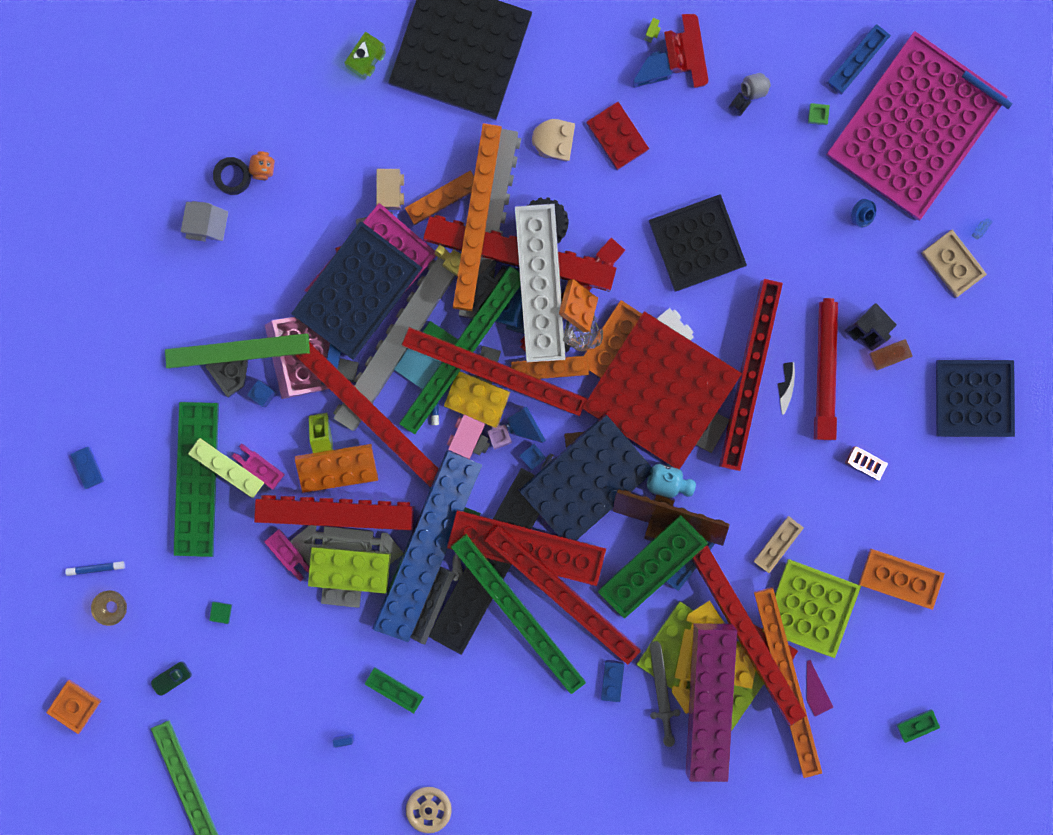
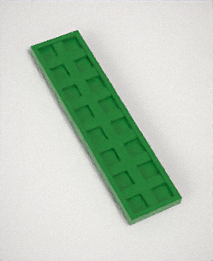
M179 402L174 556L214 557L217 474L189 456L188 452L199 438L215 449L218 448L219 403Z

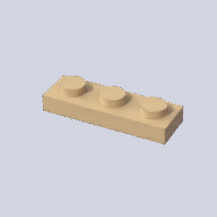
M787 516L753 562L767 573H770L804 527L790 516Z

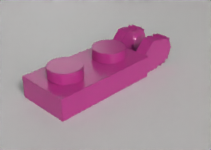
M241 443L239 447L250 457L247 461L236 453L232 457L242 464L243 468L274 490L285 474L257 452L252 451Z
M278 529L264 541L287 570L291 571L301 582L304 579L303 575L295 566L300 563L308 573L310 566L285 534Z

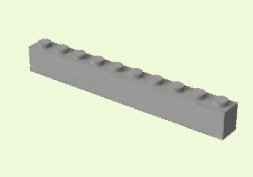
M501 130L485 232L490 233L491 230H494L503 235V231H500L501 223L505 224L507 213L503 211L504 206L509 204L510 194L507 191L508 186L512 187L514 175H511L512 168H516L518 157L515 156V151L520 149L521 138H518L517 131ZM481 257L478 277L493 260ZM495 268L488 274L492 278L495 275ZM459 310V317L472 319L475 316V313L472 311Z
M439 257L436 261H431L427 268L429 270L426 277L422 276L417 283L418 289L415 293L412 291L406 300L409 303L405 309L401 308L396 315L398 320L394 325L391 324L386 331L387 337L384 341H379L375 348L377 350L374 357L370 356L365 363L366 369L363 373L359 372L354 380L356 382L355 387L372 404L408 349L401 345L408 327L419 331L422 329L456 276L442 266L444 260ZM344 403L342 405L339 404L333 412L335 414L333 419L352 431H355L362 421Z

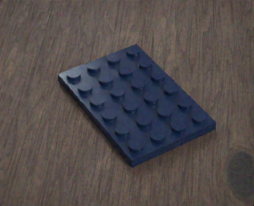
M360 221L291 314L354 360L423 268Z
M604 414L518 491L558 536L577 541L613 509L617 490L632 492L652 474L650 472L652 467L613 421Z

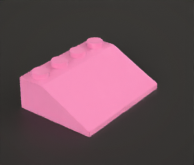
M296 317L272 320L265 324L267 338L309 334V342L327 359L330 343ZM295 355L272 357L281 399L329 389L326 385H321L322 381Z

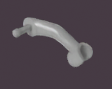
M456 553L452 559V572L455 573L454 581L459 580L463 574L461 559Z

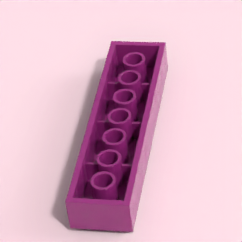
M694 623L685 771L690 782H728L737 629L733 624Z

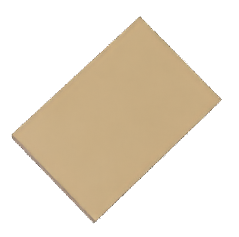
M953 229L921 252L922 256L955 298L987 275Z

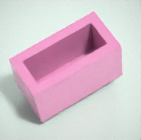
M463 415V418L459 417L455 424V428H457L455 436L451 434L447 445L450 446L448 450L470 459L485 424L466 415Z

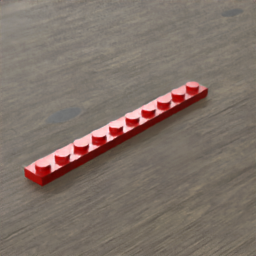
M408 327L401 344L404 347L578 416L581 415L582 407L587 401V398L412 327Z
M309 342L310 353L295 356L431 488L439 468Z
M499 525L485 538V541L627 665L641 652L638 646Z
M705 546L692 558V561L726 620L737 629V638L786 723L788 726H791L807 715L709 547Z

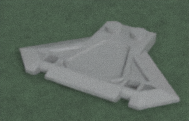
M309 525L290 541L309 566L311 548L314 546L391 553L390 565L403 555V551L388 533H381V538H374V532L324 526V532L316 531L317 526ZM315 539H321L322 544H315ZM372 545L380 546L379 551L372 550ZM323 588L321 604L360 608L362 591Z

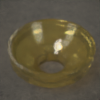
M103 591L93 599L91 613L98 623L112 626L118 624L125 617L127 602L116 591ZM110 601L117 604V610L114 613L107 610V604Z

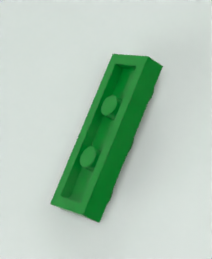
M374 667L365 682L366 686L413 714L424 698L422 694Z

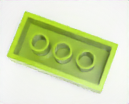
M314 546L311 548L308 586L386 594L388 591L391 553Z

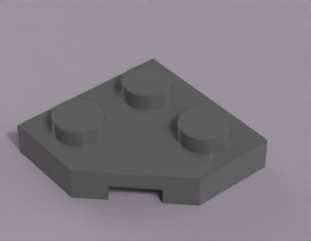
M249 360L208 364L205 367L229 398L244 387Z

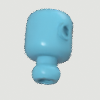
M656 464L652 467L650 471L652 474L648 477L647 488L651 493L667 498H674L679 492L686 497H691L694 494L696 482L693 479H683V473L680 469L671 467L670 464Z

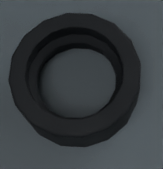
M226 157L215 165L213 180L216 186L224 193L238 195L249 187L251 174L249 173L248 166L241 159ZM235 165L242 170L243 179L238 186L228 187L222 182L221 173L225 167Z

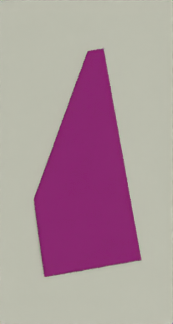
M811 660L807 661V702L816 717L834 707Z

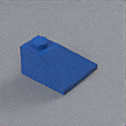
M528 407L507 418L508 423L505 425L510 434L515 433L518 437L540 443L546 441Z

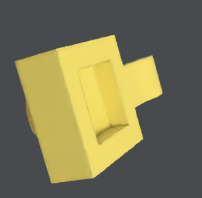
M439 245L434 254L444 260L442 265L444 268L458 277L461 254L454 249L449 253L447 249Z

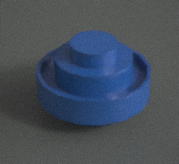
M868 199L858 201L851 212L853 224L861 228L870 225L876 216L877 209L875 203Z

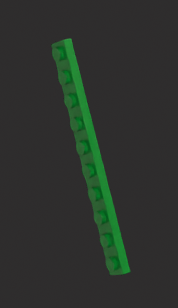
M511 266L508 267L454 345L471 352L475 351L521 286L520 272ZM441 362L399 424L413 434H416L461 369Z
M465 534L453 543L451 548L568 692L573 694L586 684V680L470 537Z

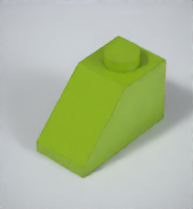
M328 413L309 416V439L313 453L333 450Z

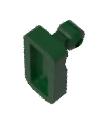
M180 661L151 681V685L155 692L162 696L191 678L192 673L186 663Z

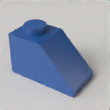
M657 51L647 57L633 81V88L671 78L672 72L667 52L661 53V51Z

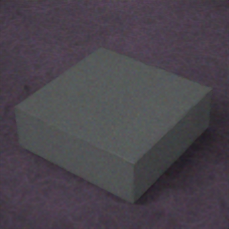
M340 358L337 369L350 382H354L359 363Z

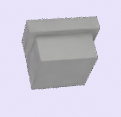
M186 202L181 232L185 233V238L189 240L206 242L207 238L223 241L229 211L206 202Z

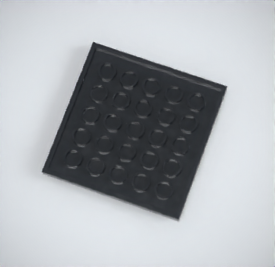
M416 0L388 84L497 120L532 17V11L499 0Z

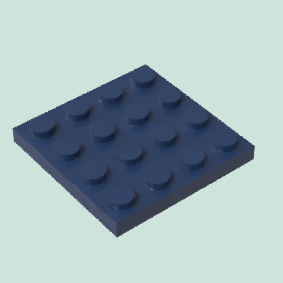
M936 360V437H1015L1014 360Z

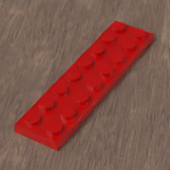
M459 510L456 511L447 548L452 549L451 545L467 534L486 558L511 564L485 541L489 533L499 525L556 576L597 586L606 548Z

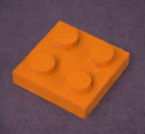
M574 279L568 280L559 315L582 332H590L598 297Z
M68 680L46 713L75 733L80 734L102 700L73 681Z

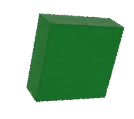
M213 601L209 621L229 624L233 604Z

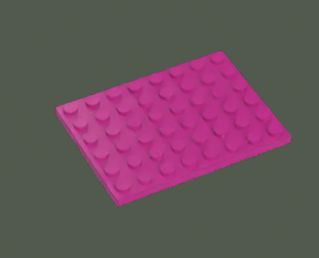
M914 31L826 156L920 221L1002 106L962 78L963 73L968 71L1006 99L1008 96Z

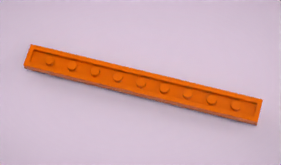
M485 123L482 125L453 309L473 310L502 126Z
M770 587L755 591L754 596L769 652L807 715L774 589ZM806 716L790 726L803 778L823 774L809 720Z

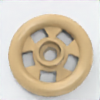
M420 788L412 793L407 801L406 817L411 826L419 832H438L447 825L451 818V802L448 796L438 788ZM424 795L427 800L419 804L417 799ZM434 796L441 800L438 805L431 801ZM427 807H430L432 809V813L427 814L425 812V809ZM419 809L421 817L415 818L413 810ZM438 810L444 811L442 819L436 817ZM424 819L433 820L432 825H424Z

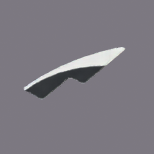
M794 362L783 364L785 382L778 383L782 415L785 414L792 397L795 379Z

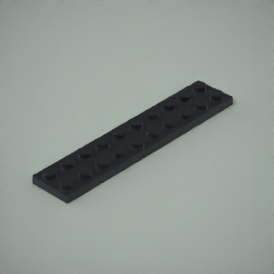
M523 468L520 469L493 518L494 520L532 529L539 513L518 490L535 476L534 474ZM487 558L504 579L512 564ZM467 567L429 635L431 639L460 655L463 654L493 599Z

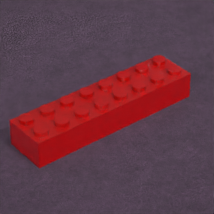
M261 495L260 499L255 500V523L412 530L414 527L415 506H410V502H397V505H391V501H378V504H372V500H358V503H353V499H339V502H333L334 498H320L319 501H314V497H300V500H295V496H281V499H276V495Z

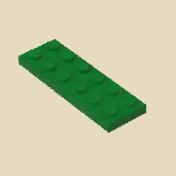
M680 515L598 590V593L625 619L698 554L708 542Z

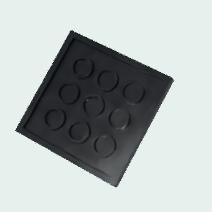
M721 194L649 220L674 292L747 266Z

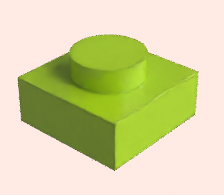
M652 18L645 35V41L651 43L653 37H658L661 27H658L660 20Z

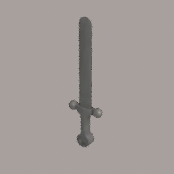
M653 641L650 644L659 712H652L650 717L651 719H662L664 727L663 743L667 747H672L675 743V738L672 735L670 718L672 716H680L681 712L679 709L670 710L662 647L658 641Z

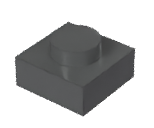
M481 435L473 452L479 456L481 453L485 454L490 446V443H488L489 438Z

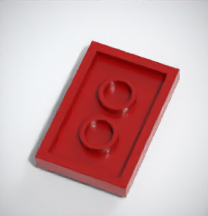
M619 101L586 122L617 171L650 149Z

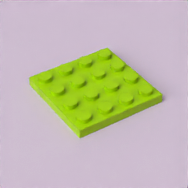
M787 559L775 592L787 641L835 658L861 586Z

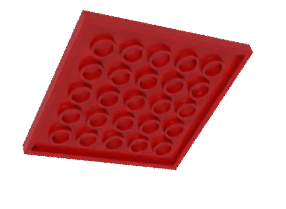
M644 311L582 409L598 419L606 414L627 438L674 468L680 469L742 373Z

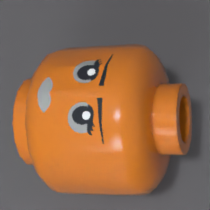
M258 151L257 154L250 157L249 173L253 175V179L266 181L273 176L275 160L269 156L268 152Z

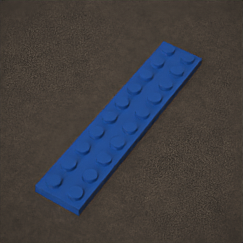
M446 450L372 627L374 631L409 642L447 552L456 511H464L482 464Z

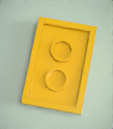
M460 371L453 380L444 407L497 428L511 392Z

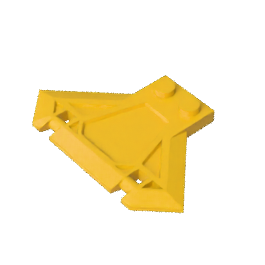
M710 600L687 615L686 621L692 622L690 630L684 629L674 677L680 679L679 686L672 687L671 692L686 714L689 713L690 689L686 687L687 682H691L694 623L725 624ZM737 643L734 685L752 689L756 669L743 647Z

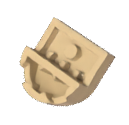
M550 119L539 124L532 134V144L539 152L538 154L546 159L553 158L565 162L570 161L575 123Z

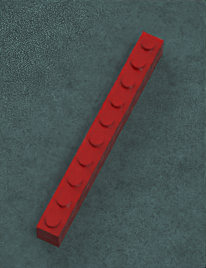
M439 215L429 216L423 238L424 241L462 252L466 229L465 223L458 220H453V223L445 221L446 218ZM491 230L490 233L485 232L481 257L519 267L517 237L509 235V238L501 236L502 233ZM565 251V253L558 252L560 279L567 281L574 279L581 285L607 292L611 291L617 267H613V263L607 261L598 263L595 262V258L584 256L583 258L576 257V253L571 251Z
M763 279L760 282L740 370L742 375L738 379L719 467L741 471L782 290V282Z

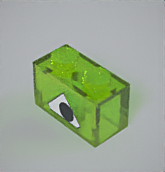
M365 31L344 62L346 68L364 80L367 76L371 77L376 69L375 65L378 60L381 61L386 55L385 44Z

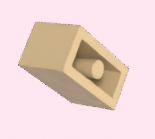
M377 169L376 206L380 203L387 210H401V205H404V193H401V186H404L405 179L400 169Z

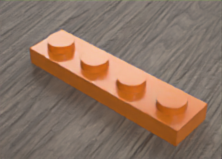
M471 170L405 207L413 224L420 223L429 216L469 195L472 192L474 180Z
M588 356L566 357L565 360L511 362L512 368L539 379L589 375Z

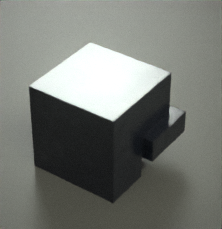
M874 303L864 310L844 331L854 341L859 338L873 351L892 337L889 333L897 324L877 303Z

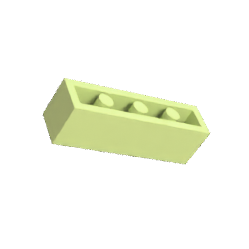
M201 438L196 441L188 452L189 456L250 498H254L264 484L262 480Z

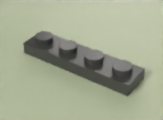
M440 566L410 637L413 640L424 645L426 644L455 575L454 572Z

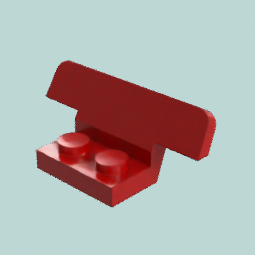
M682 14L685 32L678 34L672 30L664 32L670 69L675 73L691 71L694 88L703 87L708 83L709 79L698 16L696 14Z

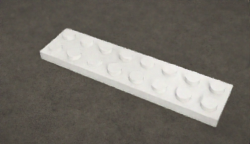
M555 204L515 206L527 362L565 360L563 317L559 315L562 301Z

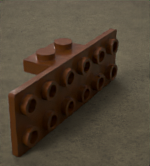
M617 490L613 512L648 522L649 524L644 536L646 540L652 541L678 516L682 515L706 541L721 546L724 545L730 524L725 523L723 520L712 519L704 514H696L684 508L670 506L665 502H657L646 496H638L626 490Z

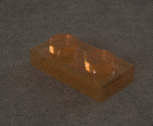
M906 339L869 353L876 371L913 357Z

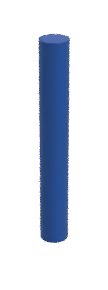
M965 71L961 76L1009 110L1012 106V102L968 71Z

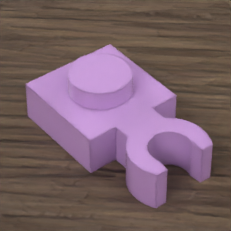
M501 420L497 428L488 425L492 428L487 432L494 450L512 444L506 425L500 426Z

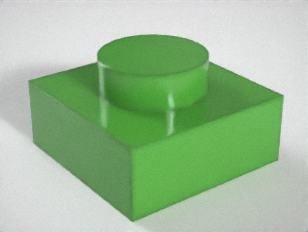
M810 103L808 124L827 125L830 105Z

